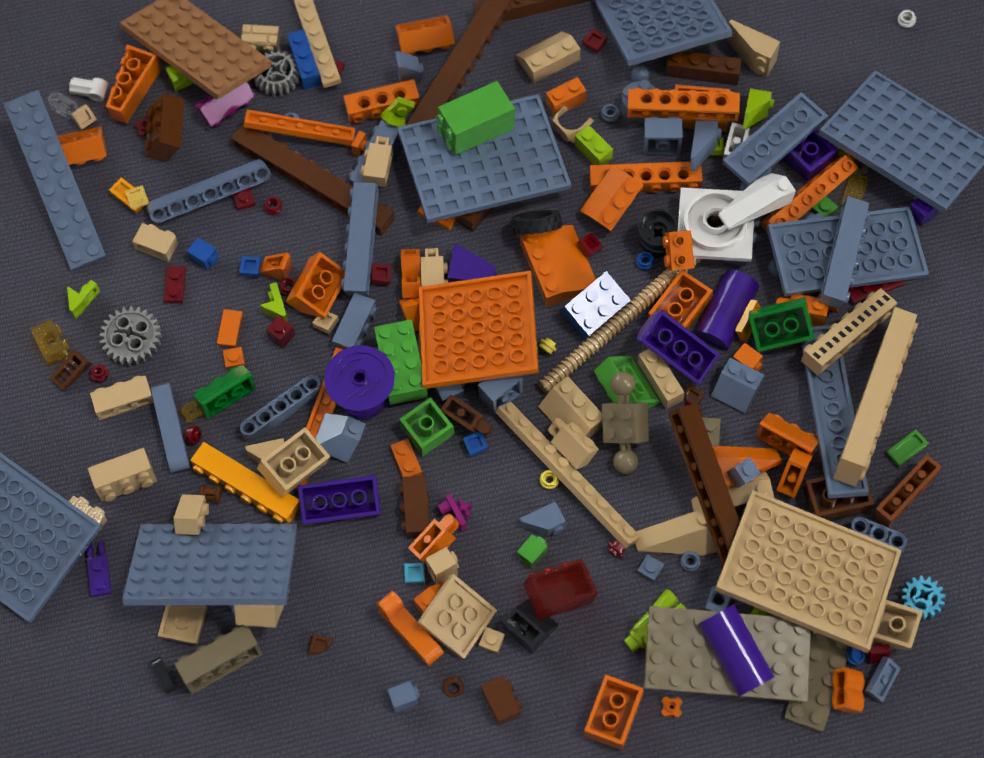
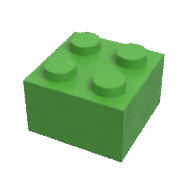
M431 397L399 419L401 429L422 456L454 435L453 425Z

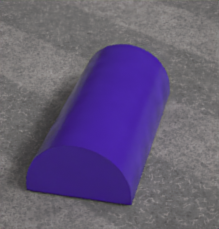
M733 269L727 270L693 334L701 340L728 351L737 334L735 330L744 314L745 308L751 299L754 300L759 291L757 281L744 272Z
M661 309L654 312L648 318L637 336V340L697 386L701 384L721 355Z
M376 475L298 485L302 524L381 514Z
M735 604L699 623L701 630L738 696L757 688L775 677Z

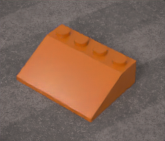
M564 225L557 230L540 234H520V245L546 307L575 298L596 280L586 255L576 244L579 239L573 225Z

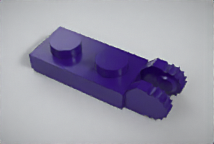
M99 541L98 544L100 556L94 557L92 543L87 547V564L92 597L112 594L109 563L104 541Z

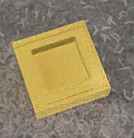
M143 185L125 191L131 209L149 203Z

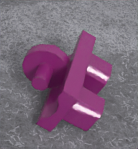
M450 493L446 495L445 501L438 504V509L442 516L452 512L454 518L459 522L456 530L461 529L463 532L467 530V523L462 514H464L466 519L470 518L471 514L469 511L473 506L471 503H464L463 499L457 501L458 507Z

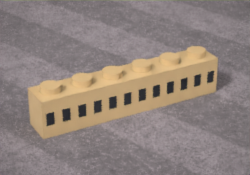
M881 288L875 293L871 292L867 296L866 301L863 303L859 302L851 313L847 312L838 324L834 323L829 328L826 334H820L813 345L808 344L803 350L804 355L801 362L819 376L893 314L898 302Z

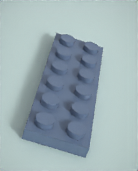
M801 92L724 158L723 164L749 187L756 179L762 177L826 121L828 115Z

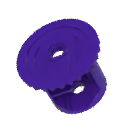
M364 345L351 346L338 352L328 363L324 376L325 387L332 401L341 406L348 415L357 419H368L379 414L386 405L387 398L392 392L395 381L394 368L388 357L380 350Z

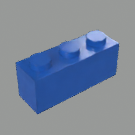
M305 30L287 34L289 46L296 61L304 90L320 86L319 71Z

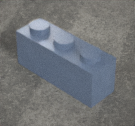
M357 293L353 294L333 337V349L336 347L345 349L351 346L363 345V336L368 334L371 326L369 323L372 318L376 317L378 312L374 299Z

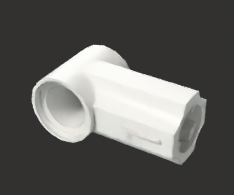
M73 77L70 81L69 91L70 94L87 96L93 101L102 102L108 83L101 78L86 80Z

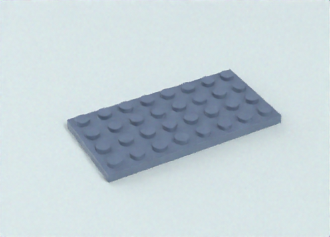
M910 206L870 211L869 218L864 223L866 232L860 240L862 248L856 256L858 265L852 273L854 281L851 287L927 277L929 272ZM840 215L768 224L766 228L784 296L821 291Z

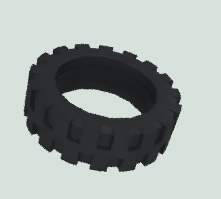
M558 210L525 212L511 218L513 233L521 235L551 232V230H557L562 227L561 212Z

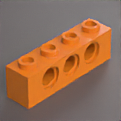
M412 79L345 95L344 101L349 122L359 123L366 119L379 118L380 114L398 96L414 101V109L417 108L420 98L415 80Z

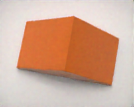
M286 252L265 256L260 268V274L278 280L288 277L292 268L290 254Z
M419 298L398 300L405 321L412 319L414 332H419Z

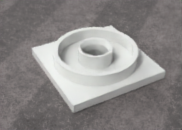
M681 188L678 231L691 230L693 256L695 259L751 262L754 219L729 230L725 225L713 228L707 223L709 216H718L743 191Z

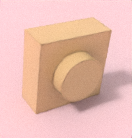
M84 104L70 114L80 129H84L97 120L87 104Z
M328 312L326 318L316 317L312 324L314 328L330 334L338 323L339 317Z
M486 627L479 647L498 654L505 634Z

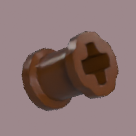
M201 485L200 495H205L206 501H216L217 504H220L222 487L211 488Z

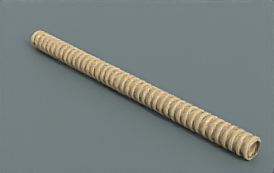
M694 258V266H696V263H699L700 259ZM667 268L666 271H663L662 275L660 274L658 278L654 279V282L649 284L650 286H646L641 293H638L637 297L633 298V301H629L624 308H621L620 312L616 313V316L613 315L612 319L603 324V327H599V331L596 330L594 334L590 335V338L586 339V342H582V346L579 345L577 349L573 350V353L569 354V357H565L564 361L560 362V365L557 364L556 369L553 368L551 372L547 373V376L543 377V380L540 379L538 381L540 388L545 393H549L555 385L567 376L572 375L573 371L578 369L577 367H581L582 363L586 362V359L589 360L591 358L590 355L593 356L595 352H598L599 348L603 347V344L606 345L612 337L616 336V333L620 332V329L623 330L629 322L633 321V318H637V314L640 315L646 307L650 306V303H654V300L659 298L658 296H662L663 292L666 291L681 270H668ZM682 269V270L685 271L686 273H688V270H691V269Z

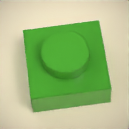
M825 196L811 210L815 214L821 212L824 217H830L838 210V206Z

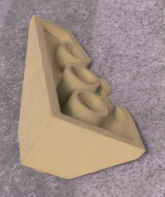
M702 510L636 531L641 536L638 542L635 543L637 552L681 555L692 551L697 553L699 557L718 553Z

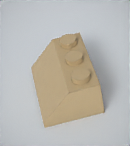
M560 32L515 56L534 84L579 61L580 47L570 34Z
M568 376L555 385L538 406L552 423L555 418H560L566 424L573 422L581 428V431L588 438L603 428L600 410Z

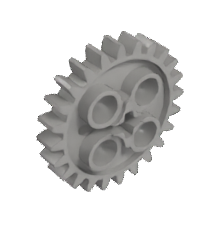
M130 306L129 311H126L125 307L122 308L121 313L115 310L116 316L109 314L111 320H104L106 326L101 327L103 333L99 334L102 339L100 344L103 346L104 353L107 352L108 358L113 357L114 362L120 360L121 365L127 361L128 365L131 366L132 361H135L138 365L139 359L146 362V355L152 357L151 351L157 352L155 345L161 344L159 338H162L161 328L158 325V320L154 319L153 314L148 315L147 309L141 313L140 307L134 311L133 307ZM128 323L126 327H121L122 324ZM146 327V330L139 331L140 328ZM123 340L120 344H115L116 341ZM140 344V347L133 348L134 345Z

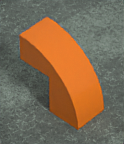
M420 249L401 250L403 298L419 297V287H421Z

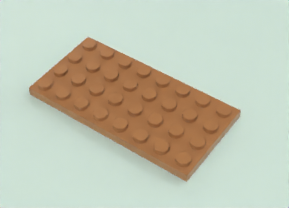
M157 0L120 22L122 30L217 100L271 67V60L188 0Z

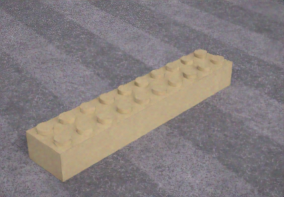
M897 307L893 311L833 479L856 487L859 480L863 481L876 447V441L881 433L882 424L887 416L892 395L897 387L903 363H905L913 334H915L918 323L915 322L917 315Z

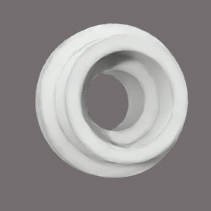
M905 10L898 16V23L902 27H912L916 22V16L910 10Z

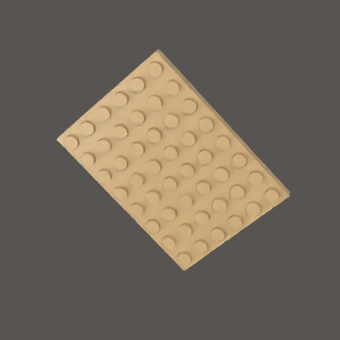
M752 490L715 591L868 653L902 550Z

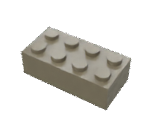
M238 625L229 634L220 635L214 639L213 643L202 645L196 649L195 653L184 655L178 659L175 666L192 695L263 655L248 626Z

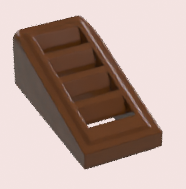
M74 350L51 376L50 380L65 391L92 363L78 351ZM77 359L81 362L80 365L75 362ZM71 365L76 368L75 371L70 368ZM66 370L71 374L70 377L64 373ZM60 375L66 380L65 383L58 378Z

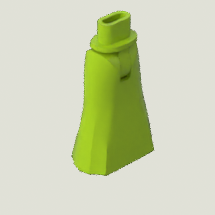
M668 589L652 605L656 607L686 609L682 603L678 605L679 600ZM649 610L629 632V636L623 640L632 652L646 647Z

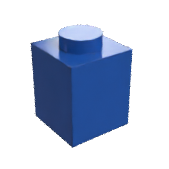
M198 237L187 250L189 259L206 270L217 262L218 254L216 248Z

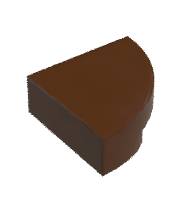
M689 384L686 389L685 400L686 402L689 401L692 404L697 403L699 405L705 394Z
M313 634L308 654L318 655L324 653L332 645L333 638Z

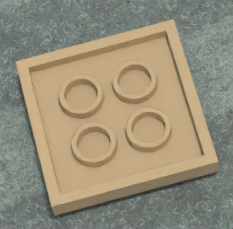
M450 574L417 623L459 658L465 659L497 610L455 574Z

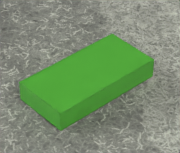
M915 429L887 450L886 455L899 468L927 447L929 443Z

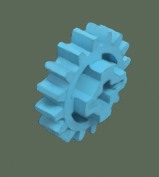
M920 576L918 581L913 577L911 583L906 582V588L902 589L901 593L904 596L900 600L906 602L904 606L923 611V620H926L927 615L934 618L935 613L939 614L941 611L940 607H943L945 602L941 601L945 598V594H940L943 587L937 588L938 581L930 582L931 577L924 580L923 576ZM913 589L914 596L910 599V592ZM936 597V603L933 606L932 599Z

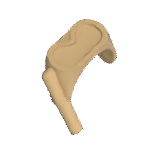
M564 106L552 118L550 123L552 128L566 142L571 141L575 143V135L586 126H590L594 120L589 118L580 128L575 130L565 129L559 124L558 120L568 109Z

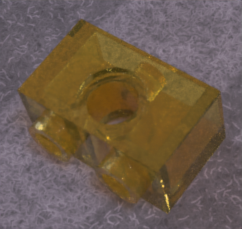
M50 319L30 328L48 367L69 357L67 350L70 348L65 339L61 340L59 335L62 334V331L58 324L54 325ZM55 340L54 343L48 344L49 341Z

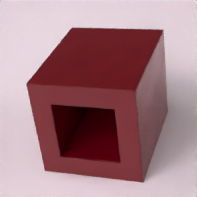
M277 316L266 329L268 338L282 349L295 336L293 326L280 316Z

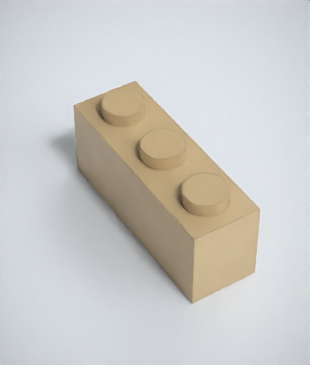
M650 349L638 355V365L666 410L682 402L684 391L666 362Z
M135 376L129 381L117 382L113 386L98 388L90 393L99 420L154 403L146 376Z

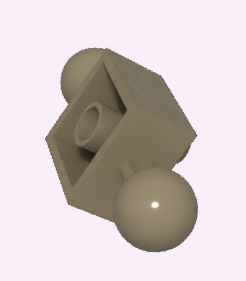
M620 371L614 374L610 381L612 391L618 395V402L602 404L603 443H619L620 451L614 456V467L622 474H630L638 466V457L631 451V443L649 441L647 402H629V394L635 388V379L630 373Z

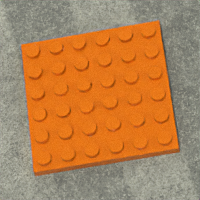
M531 271L419 287L422 382L424 388L539 373Z

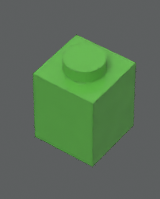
M532 534L517 551V558L533 570L548 552L546 541Z

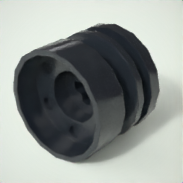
M654 209L642 216L639 221L638 233L640 245L645 252L658 257L666 255V248L663 247L662 238L665 236L664 233L678 231V224L672 213L664 209Z

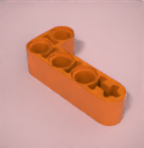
M394 591L388 593L377 603L378 611L428 667L444 654L435 640L404 608L402 600Z

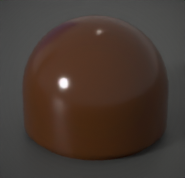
M450 676L443 683V689L447 696L457 697L462 694L464 686L459 677ZM457 683L459 685L456 692L449 691V684Z

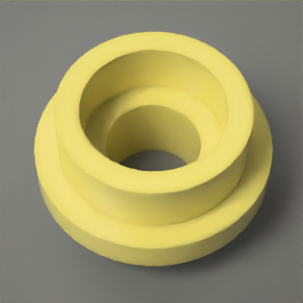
M541 338V343L539 344L541 349L549 354L557 350L554 347L556 345L555 342L549 338L545 340Z
M546 470L540 476V484L545 489H554L559 484V478L551 470ZM552 478L553 482L548 483L546 482V479Z

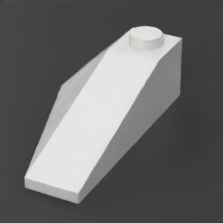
M771 173L756 179L725 207L718 216L729 230L791 204L796 190L786 176Z

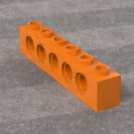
M628 89L627 118L676 117L684 120L738 121L740 93L733 91L716 92L710 90L703 92L696 90L679 91L677 89Z
M848 153L839 155L795 192L791 204L776 209L760 222L761 226L768 234L766 228L768 224L797 221L859 167Z
M691 162L613 164V166L643 184L638 193L650 191L652 193L660 191L678 192L681 188L702 189V167L700 165L696 171H691ZM590 165L591 194L612 165Z

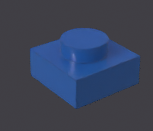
M242 256L240 276L259 277L261 258Z
M480 431L463 438L470 457L488 450V446Z

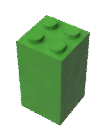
M498 81L439 106L438 115L436 116L438 121L436 128L439 135H443L448 149H452L454 154L457 155L513 130L515 107Z

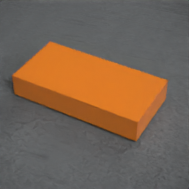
M224 309L217 346L237 347L243 317L242 311Z

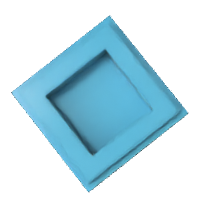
M424 563L404 564L405 585L425 584Z

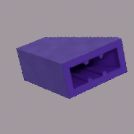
M454 244L448 283L499 275L496 274V267L463 247Z

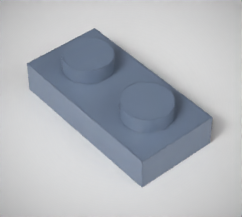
M883 656L865 691L877 702L883 703L901 668L889 657Z

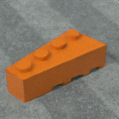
M126 45V53L122 57L121 68L115 78V86L112 87L106 104L112 119L128 124L163 68L157 55L130 45Z

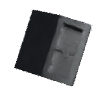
M530 599L516 606L502 621V628L531 654L559 626L557 622Z

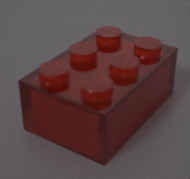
M583 559L529 574L523 584L539 620L591 604L598 595Z

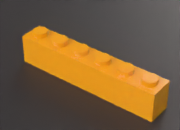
M205 442L202 443L190 460L193 466L192 469L200 475L204 473L209 476L208 479L214 484H222L229 493L240 495V498L245 503H253L260 512L264 514L268 512L280 524L283 522L290 524L300 510L299 499L289 493L282 498L266 479Z

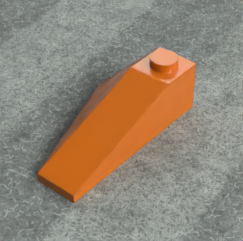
M713 447L728 488L734 486L735 483L727 471L748 457L752 459L760 472H764L782 463L777 449Z

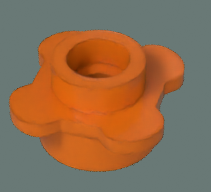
M664 697L662 699V715L665 717H680L682 714L680 711L682 700L678 697L675 699Z

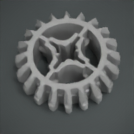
M271 50V54L265 52L264 56L271 60V67L266 69L268 73L265 78L263 77L265 71L253 78L255 85L259 87L261 92L265 91L267 95L272 92L274 97L276 93L282 96L283 92L289 94V89L295 90V85H299L300 74L294 56L292 54L288 55L287 51L281 53L280 50L277 53ZM289 68L291 70L290 74L286 76V70Z

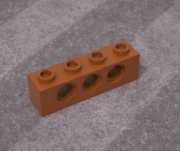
M926 455L876 508L873 517L885 527L890 528L939 475L942 466Z

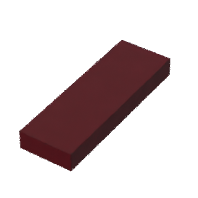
M904 281L850 287L848 289V292H850L849 300L852 305H856L859 302L866 301L867 296L871 292L875 293L880 288L885 292H889L904 286L905 283Z

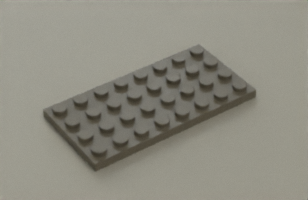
M649 606L644 689L738 696L699 626V623L719 612ZM740 614L775 676L740 697L807 702L811 630L781 617Z

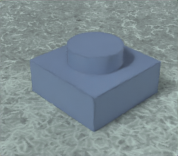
M647 554L637 573L655 582L665 564Z

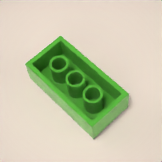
M412 319L374 327L378 350L388 357L394 368V386L388 396L390 405L427 398V388L423 387L422 364Z

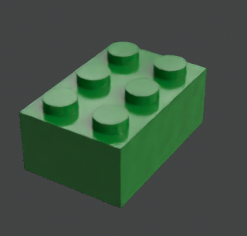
M806 297L749 310V320L758 352L815 339Z

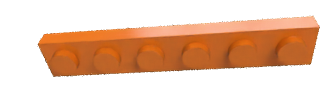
M253 110L246 111L244 121L245 128L350 146L354 141L355 128Z

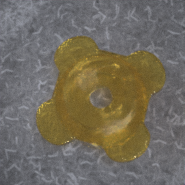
M194 400L185 404L180 410L188 423H192L195 418L201 417L203 411L198 408L197 402Z

